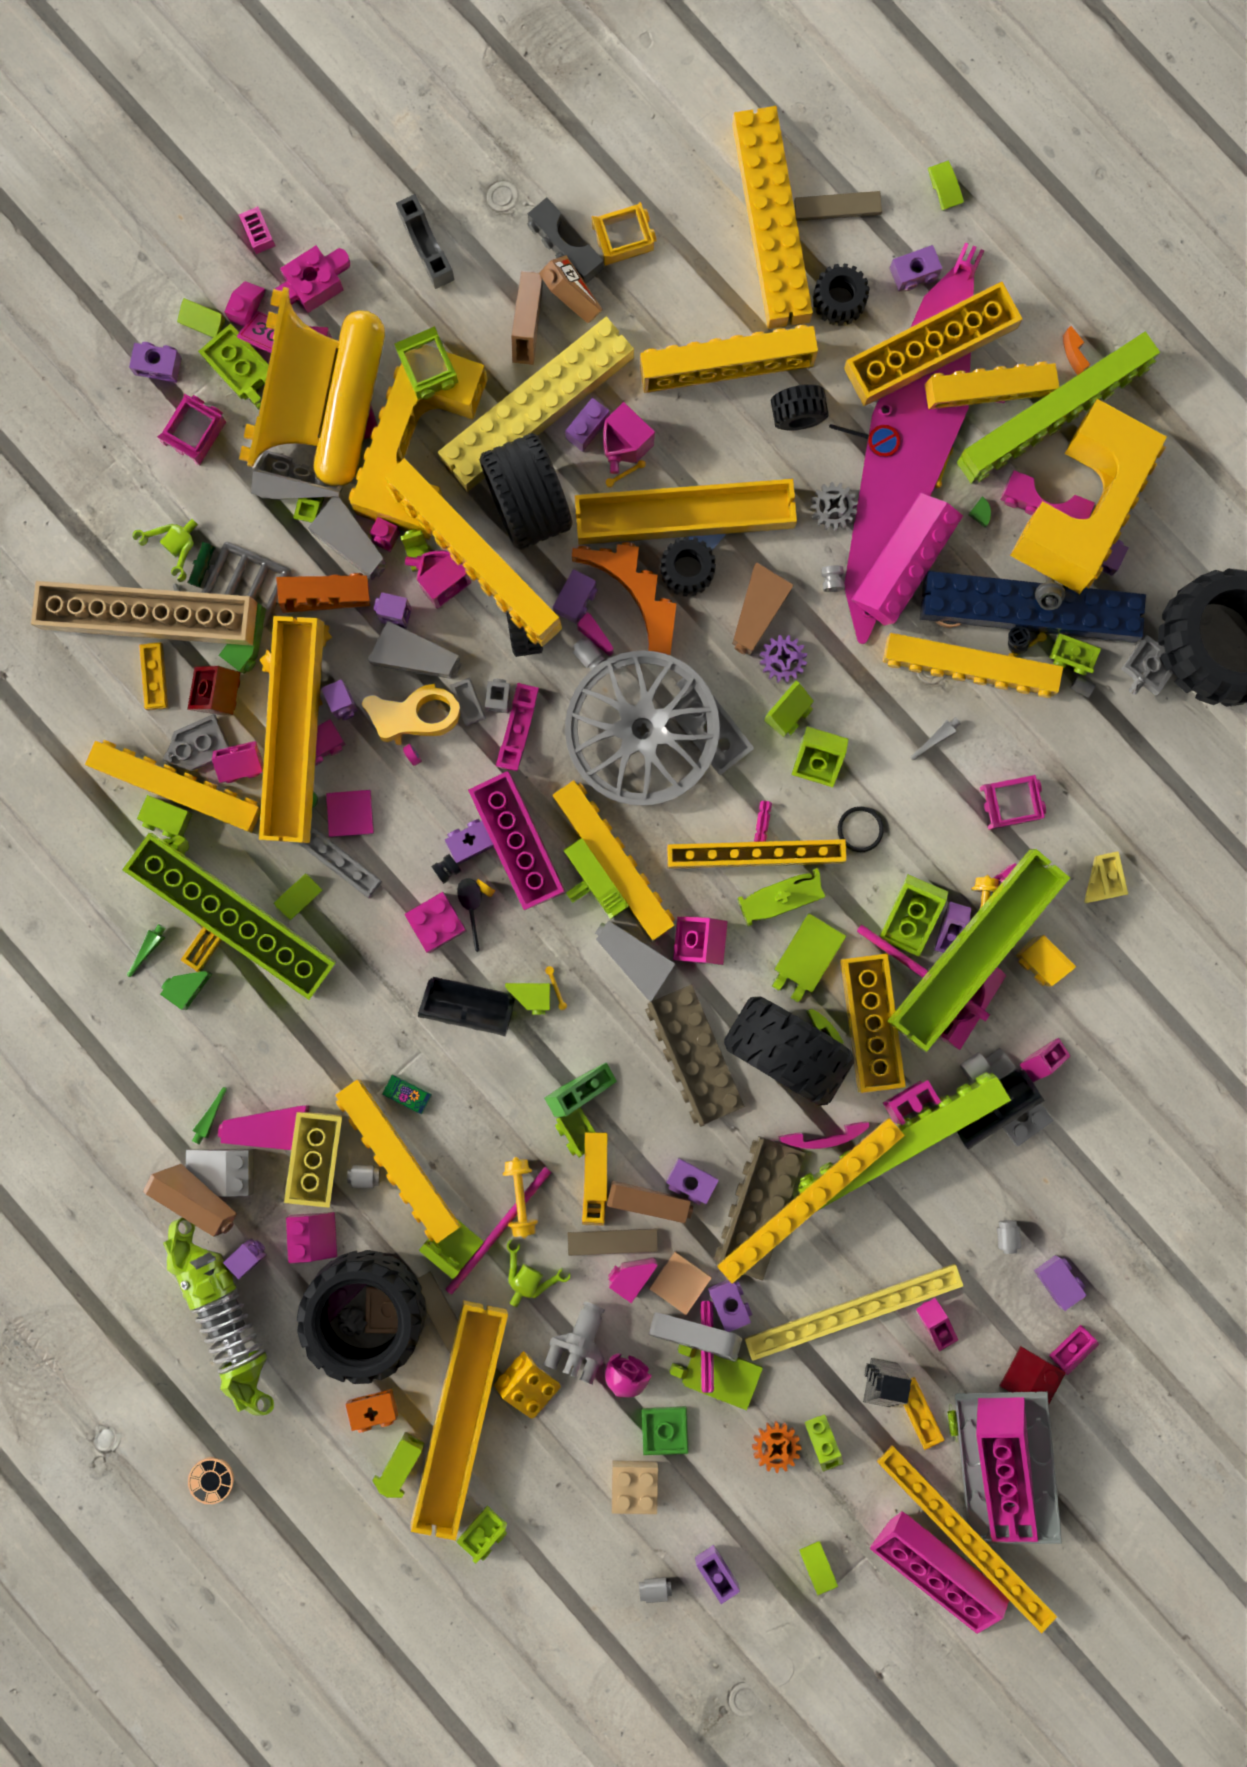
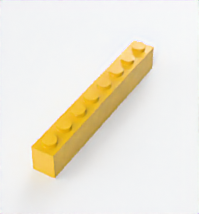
M895 633L888 635L883 663H888L887 666L891 668H901L903 666L917 673H921L924 670L931 672V675L937 677L949 675L952 676L953 680L965 681V679L974 680L973 683L977 685H987V683L995 684V688L1006 690L1010 687L1017 689V692L1023 694L1035 692L1043 698H1051V696L1059 692L1063 666Z
M103 740L102 743L94 742L86 760V766L253 833L261 814V808L257 806L258 802L247 797L244 801L236 798L237 793L225 789L224 793L216 790L217 785L207 781L204 784L196 782L197 777L188 773H184L181 776L176 773L177 769L164 764L163 768L155 765L157 761L144 756L143 760L135 757L136 752L124 748L123 751L115 749L116 744L107 740Z
M573 780L552 795L580 838L584 840L650 939L654 941L675 926L673 923L675 920L669 909L665 911L660 903L663 901L656 891L651 892L647 886L650 882L645 874L637 872L635 869L638 866L631 855L626 856L622 850L625 846L620 838H614L610 833L612 830L611 825L606 818L601 820L597 814L600 810L594 801H588L585 796L588 792L581 782L577 784Z
M846 839L667 845V869L843 864L846 862Z
M357 1079L335 1095L338 1099L336 1101L337 1106L342 1112L346 1111L350 1116L348 1121L355 1131L359 1129L363 1135L361 1138L363 1144L368 1149L372 1148L376 1154L373 1156L376 1163L380 1167H385L388 1172L386 1177L393 1186H398L401 1191L399 1196L406 1205L408 1203L414 1210L411 1213L418 1223L422 1221L426 1227L424 1232L431 1242L435 1240L436 1243H439L460 1228V1223L363 1082Z

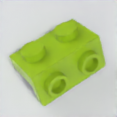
M1059 633L1049 658L1054 660V665L1063 666V668H1066L1067 665L1075 668L1073 672L1086 676L1087 672L1094 673L1095 669L1093 668L1101 648Z
M579 1107L568 1116L556 1118L558 1123L555 1125L560 1136L565 1135L569 1143L566 1146L572 1156L577 1154L578 1158L585 1154V1132H595L582 1108Z
M487 1505L456 1542L473 1557L472 1561L476 1564L480 1559L484 1561L492 1551L490 1547L495 1542L499 1544L507 1534L505 1531L507 1523Z

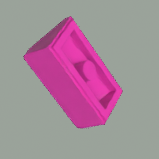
M1080 1325L1049 1357L1066 1372V1375H1069L1099 1343Z

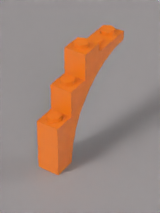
M623 542L622 545L617 544L616 553L607 548H600L599 551L591 550L588 546L573 548L572 562L589 565L607 573L631 594L640 608L646 623L649 640L648 651L671 655L676 603H672V600L664 598L655 601L658 575H654V572L642 570L640 573L636 572L639 547L635 546L634 543Z

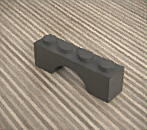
M416 194L396 202L398 214L434 288L437 289L454 281L453 270L431 231Z
M548 197L527 213V224L530 230L542 237L543 244L548 250L552 249L556 253V258L567 255L585 284L604 269V260L590 245L574 247L568 245L560 238L558 229L562 223L561 212Z

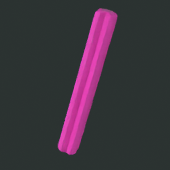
M702 1301L701 1324L713 1327V1303L711 1301ZM701 1350L702 1392L712 1393L714 1391V1354Z

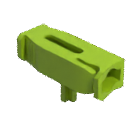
M578 839L563 850L583 879L582 882L566 892L572 903L591 891L610 920L629 908V905L583 839Z
M818 868L812 870V880H808L812 878L811 873L801 874L764 887L757 892L755 891L750 896H747L745 900L742 896L738 897L737 901L747 927L753 925L752 921L770 919L825 898V894L821 889ZM800 880H806V881H802V882H800V883H798V884H794V882H797V881H800Z

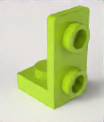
M409 530L404 533L405 535L401 536L408 557L417 558V556H422L424 553L429 552L422 530ZM411 566L412 572L419 570L415 566Z
M826 1415L805 1421L806 1429L822 1471L825 1472L843 1465L841 1453Z

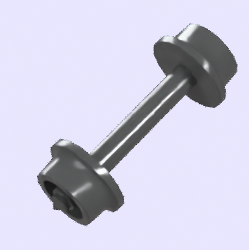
M1046 576V582L1037 587L1035 598L1041 608L1054 610L1064 600L1065 589L1061 584L1055 582L1054 579Z

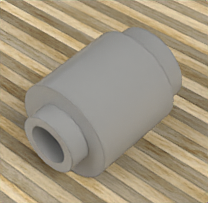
M582 638L573 646L575 648L573 653L586 668L592 670L605 660L602 656L603 653L590 638L586 640Z
M353 1165L352 1170L347 1172V1183H351L352 1188H374V1186H379L380 1168H375L374 1165Z
M1016 1220L999 1221V1227H997L998 1248L1003 1250L1004 1254L1017 1253V1249H1021L1020 1226H1017Z
M666 1577L644 1579V1582H639L640 1601H646V1603L667 1602L668 1596H672L671 1582H666Z

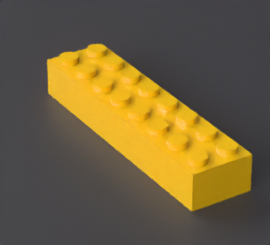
M1001 281L848 359L844 370L863 406H866L1018 329L1023 318L1004 283Z
M799 325L795 329L790 330L779 328L771 333L760 331L745 337L743 335H735L726 340L714 338L706 343L691 342L687 346L681 347L670 345L661 350L655 348L647 349L640 353V373L643 391L648 393L814 367L818 353L814 326Z

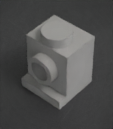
M493 679V682L488 681L485 700L486 711L508 713L511 686L510 683H506V680ZM496 693L503 695L500 700L494 698Z

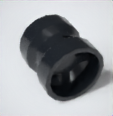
M1023 626L1013 627L1008 633V648L1015 654L1025 653L1030 645V632Z
M450 854L444 856L443 861L440 863L436 862L431 866L443 884L449 881L452 875H457L461 872V869Z

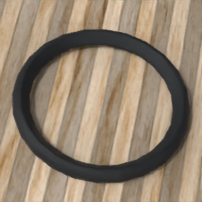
M863 806L854 807L847 810L841 816L837 827L839 839H845L842 833V825L849 814L856 811H865L872 814L879 825V835L876 841L865 848L854 847L846 841V848L851 851L867 852L874 849L880 843L884 833L883 822L874 810Z

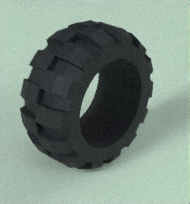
M1231 568L1225 571L1213 570L1200 575L1178 590L1177 595L1169 600L1162 613V620L1165 623L1159 626L1158 646H1164L1165 654L1161 655V660L1166 671L1172 669L1177 676L1174 682L1185 693H1189L1192 690L1197 693L1195 697L1197 700L1211 705L1221 702L1226 707L1243 705L1247 703V672H1236L1226 669L1211 658L1201 639L1200 621L1207 605L1218 604L1238 612L1247 622V571Z

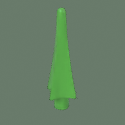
M158 924L155 930H148L141 949L127 973L128 977L134 974L142 962L165 939L162 936L166 929L164 926Z
M226 1087L221 1089L210 1108L192 1130L196 1133L192 1139L193 1142L200 1145L204 1137L209 1138L217 1111L227 1091Z

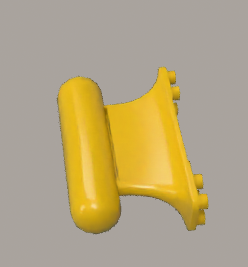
M283 287L282 291L273 289L270 305L279 307L278 314L268 312L266 327L274 329V341L259 416L256 418L255 425L246 423L244 438L252 440L251 448L242 446L239 460L247 461V466L253 467L263 452L278 445L307 444L317 446L313 461V468L317 478L333 487L348 485L354 480L358 469L385 340V326L376 314L357 310L345 317L341 326L339 340L332 339L313 330L297 316L290 303L289 288Z

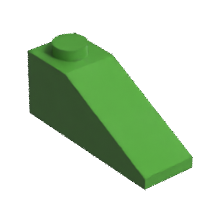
M259 603L257 604L253 646L227 644L218 655L243 674L250 672L254 668L255 660L259 653L264 628L263 623L267 610Z
M606 1062L559 1087L544 1099L554 1117L568 1116L616 1083L617 1080Z

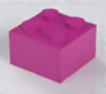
M444 892L439 893L404 914L426 953L433 952L467 932Z

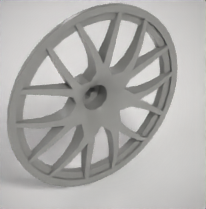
M630 651L613 656L598 664L582 679L575 689L565 720V736L568 751L580 775L599 793L629 805L643 806L664 803L687 792L703 777L715 756L720 735L718 709L715 699L704 680L695 670L681 660L655 651ZM635 664L641 699L636 706L627 703L615 678L614 670ZM640 664H654L665 667L647 692ZM669 669L688 681L679 694L665 708L655 709L653 704L655 693ZM609 673L618 702L591 691L598 681ZM690 686L695 689L704 705V708L674 710ZM587 695L598 698L619 711L621 720L610 724L580 716V711ZM706 712L707 735L670 733L666 728L670 719L681 715ZM581 720L606 731L580 745L578 721ZM646 724L650 731L641 736V732L637 731V729ZM614 736L622 739L621 748L613 756L594 769H591L582 753L584 748ZM706 739L703 753L697 764L675 742ZM667 744L675 749L694 767L693 770L677 783L657 757L658 745ZM640 751L645 757L643 793L623 791L621 787L626 765L631 755ZM621 758L617 788L602 780L596 772ZM652 762L673 786L661 791L648 793Z

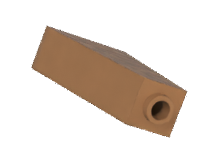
M521 271L511 335L512 363L534 365L543 290V279L539 273Z
M757 562L752 571L732 642L735 646L734 649L743 655L746 653L752 654L794 586Z
M182 1164L151 1174L143 1190L147 1196L213 1237L229 1232L234 1225L233 1221L237 1213Z
M612 1180L607 1199L608 1207L686 1223L687 1218L691 1219L694 1207L690 1205L691 1201L687 1198Z

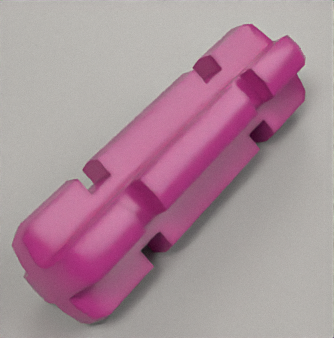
M760 802L759 810L761 811L758 813L757 833H755L754 842H766L772 802Z

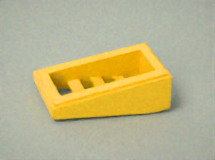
M583 1196L582 1225L604 1226L606 1201H584ZM588 1204L601 1205V1209L587 1208ZM587 1213L600 1214V1218L587 1217Z

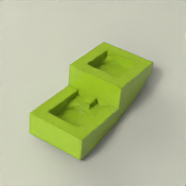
M949 160L928 167L933 189L937 191L941 209L945 210L964 203L957 178Z
M324 497L298 498L293 518L312 523L320 513Z
M814 1009L806 1010L814 1027L819 1030L825 1028L830 1037L841 1044L844 1043L837 1030L823 1015Z
M820 1541L799 1549L817 1596L837 1588L838 1584Z

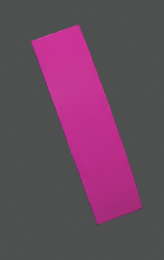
M517 683L512 702L513 706L496 767L518 771L539 691L538 687Z
M869 1122L844 1125L845 1134L805 1141L801 1132L778 1137L779 1141L794 1147L807 1149L828 1148L856 1138L869 1128Z

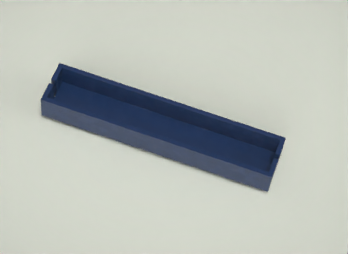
M928 571L923 579L922 596L924 598L921 601L920 620L1001 629L1023 626L1029 632L1060 633L1067 636L1135 643L1143 638L1144 618H1140V616L1145 614L1146 594L1084 588L1079 594L1062 585L1065 589V598L1061 605L1054 610H1045L1040 607L1035 598L1037 587L1043 583Z

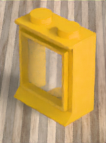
M641 202L637 205L598 217L591 216L592 229L596 231L597 243L599 248L601 247L605 266L654 251V242H657L654 229L649 228V213L647 209H643Z

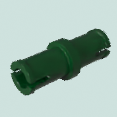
M202 542L197 559L193 560L192 564L194 566L187 581L188 584L201 588L206 570L210 569L209 563L216 549L215 546Z

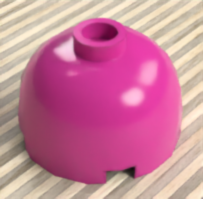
M620 1353L612 1355L605 1370V1379L609 1388L616 1396L621 1398H630L641 1394L652 1377L651 1374H648V1366L631 1355L628 1356V1359L621 1357L622 1354Z

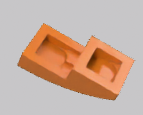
M1070 326L1063 335V344L1070 365L1075 373L1079 375L1087 370L1091 364L1080 351L1085 342L1075 329Z

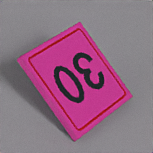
M257 311L239 332L237 338L271 353L274 329L266 327L268 315Z

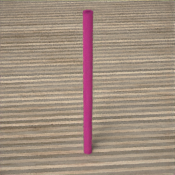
M862 924L858 928L857 932L916 974L922 978L927 974L928 970ZM971 1000L964 1006L985 1022L991 1015Z
M546 1167L543 1168L525 1190V1205L552 1173ZM516 1203L464 1265L458 1275L446 1287L445 1290L452 1295L508 1227V1223H511L517 1216Z

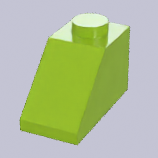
M505 983V988L527 1010H532V1015H545V1010H550V983Z

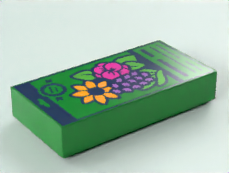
M393 1074L382 1093L385 1097L421 1115L432 1096L431 1093Z

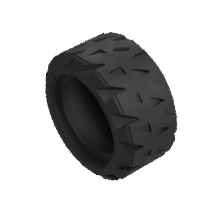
M761 996L750 997L724 1039L728 1052L818 1106L831 1103L855 1060L849 1048Z
M365 1250L357 1253V1251L342 1254L333 1261L331 1260L318 1272L308 1286L298 1307L297 1333L301 1347L306 1348L308 1359L317 1369L320 1370L322 1367L327 1376L340 1382H345L347 1379L352 1384H370L374 1379L383 1380L396 1373L398 1368L405 1365L413 1354L424 1328L426 1301L421 1293L422 1287L412 1272L406 1270L407 1266L393 1256H383V1252ZM350 1284H367L380 1289L390 1298L396 1309L398 1317L397 1333L388 1342L374 1348H358L345 1343L336 1335L329 1323L328 1302L330 1295L341 1287Z

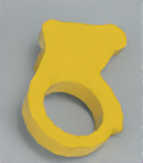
M435 684L424 685L416 689L402 703L382 700L375 695L365 697L362 701V707L370 716L380 739L384 742L395 740L396 745H402L403 734L419 736L444 735L456 726L460 716L459 702H457L454 695L445 689L435 688ZM440 700L450 706L449 715L439 723H425L417 716L422 705L429 701Z

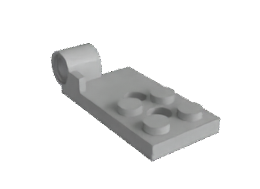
M682 678L676 684L682 690L688 681ZM690 686L674 710L704 708V705L695 689ZM714 697L720 722L719 739L726 738L730 742V747L725 751H721L717 747L711 762L713 768L721 775L752 751L754 747ZM706 712L675 717L688 735H707L703 729L705 722H707ZM706 739L692 740L703 753Z
M1001 1048L986 1058L977 1052L960 1064L964 1075L971 1084L976 1082L975 1078L985 1072L988 1074L993 1073L998 1079H1001L1016 1069ZM1039 1104L1027 1112L1025 1121L1020 1122L1015 1119L1004 1126L1003 1129L1015 1146L1018 1147L1053 1122V1119L1043 1105Z

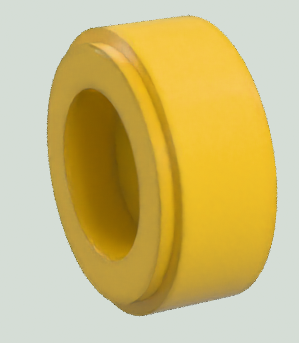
M477 878L476 882L481 892L488 897H492L496 890Z

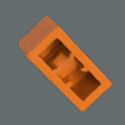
M392 1389L349 1399L345 1404L351 1430H358L359 1433L372 1429L371 1426L378 1424L381 1427L392 1425L398 1417ZM370 1408L373 1411H377L375 1416L372 1413H368Z

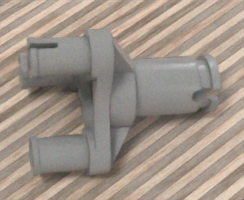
M584 1301L583 1305L585 1306L580 1311L573 1332L551 1338L549 1343L551 1347L543 1365L557 1370L563 1351L569 1350L570 1355L563 1373L569 1374L573 1365L570 1375L577 1377L581 1362L585 1358L587 1362L579 1380L593 1385L599 1365L602 1366L604 1357L593 1340L602 1319L601 1314L604 1313L605 1309Z

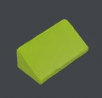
M185 298L182 300L177 319L178 323L212 338L221 332L226 321L222 314Z
M305 873L273 904L289 920H292L323 890Z

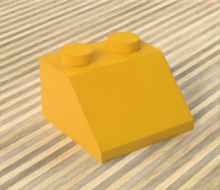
M1045 935L1033 937L1015 955L1019 959L1018 963L1027 971L1030 969L1035 974L1034 979L1041 986H1053L1076 967Z

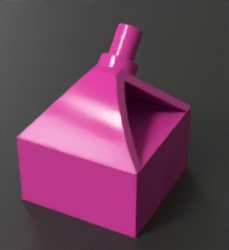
M624 402L604 423L603 446L605 456L610 463L611 474L619 473V463L621 461L636 464L654 446L655 431Z
M448 551L428 552L422 556H417V558L406 557L405 565L415 566L416 569H419L417 575L419 586L436 609L440 608L471 584L470 577L465 572L466 569L462 564L457 565L450 557L451 554Z

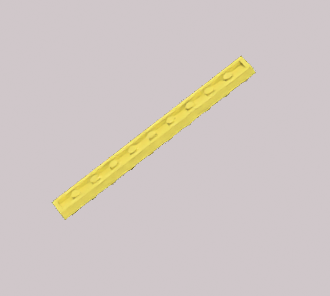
M952 1264L748 1336L744 1340L751 1360L754 1361L963 1287V1283L956 1264Z

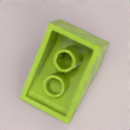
M907 874L879 937L889 944L919 957L947 901L948 891Z

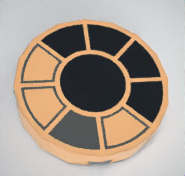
M207 1457L200 1460L192 1468L188 1476L190 1493L197 1501L203 1504H216L223 1501L230 1494L234 1483V1474L230 1465L226 1461L215 1457Z

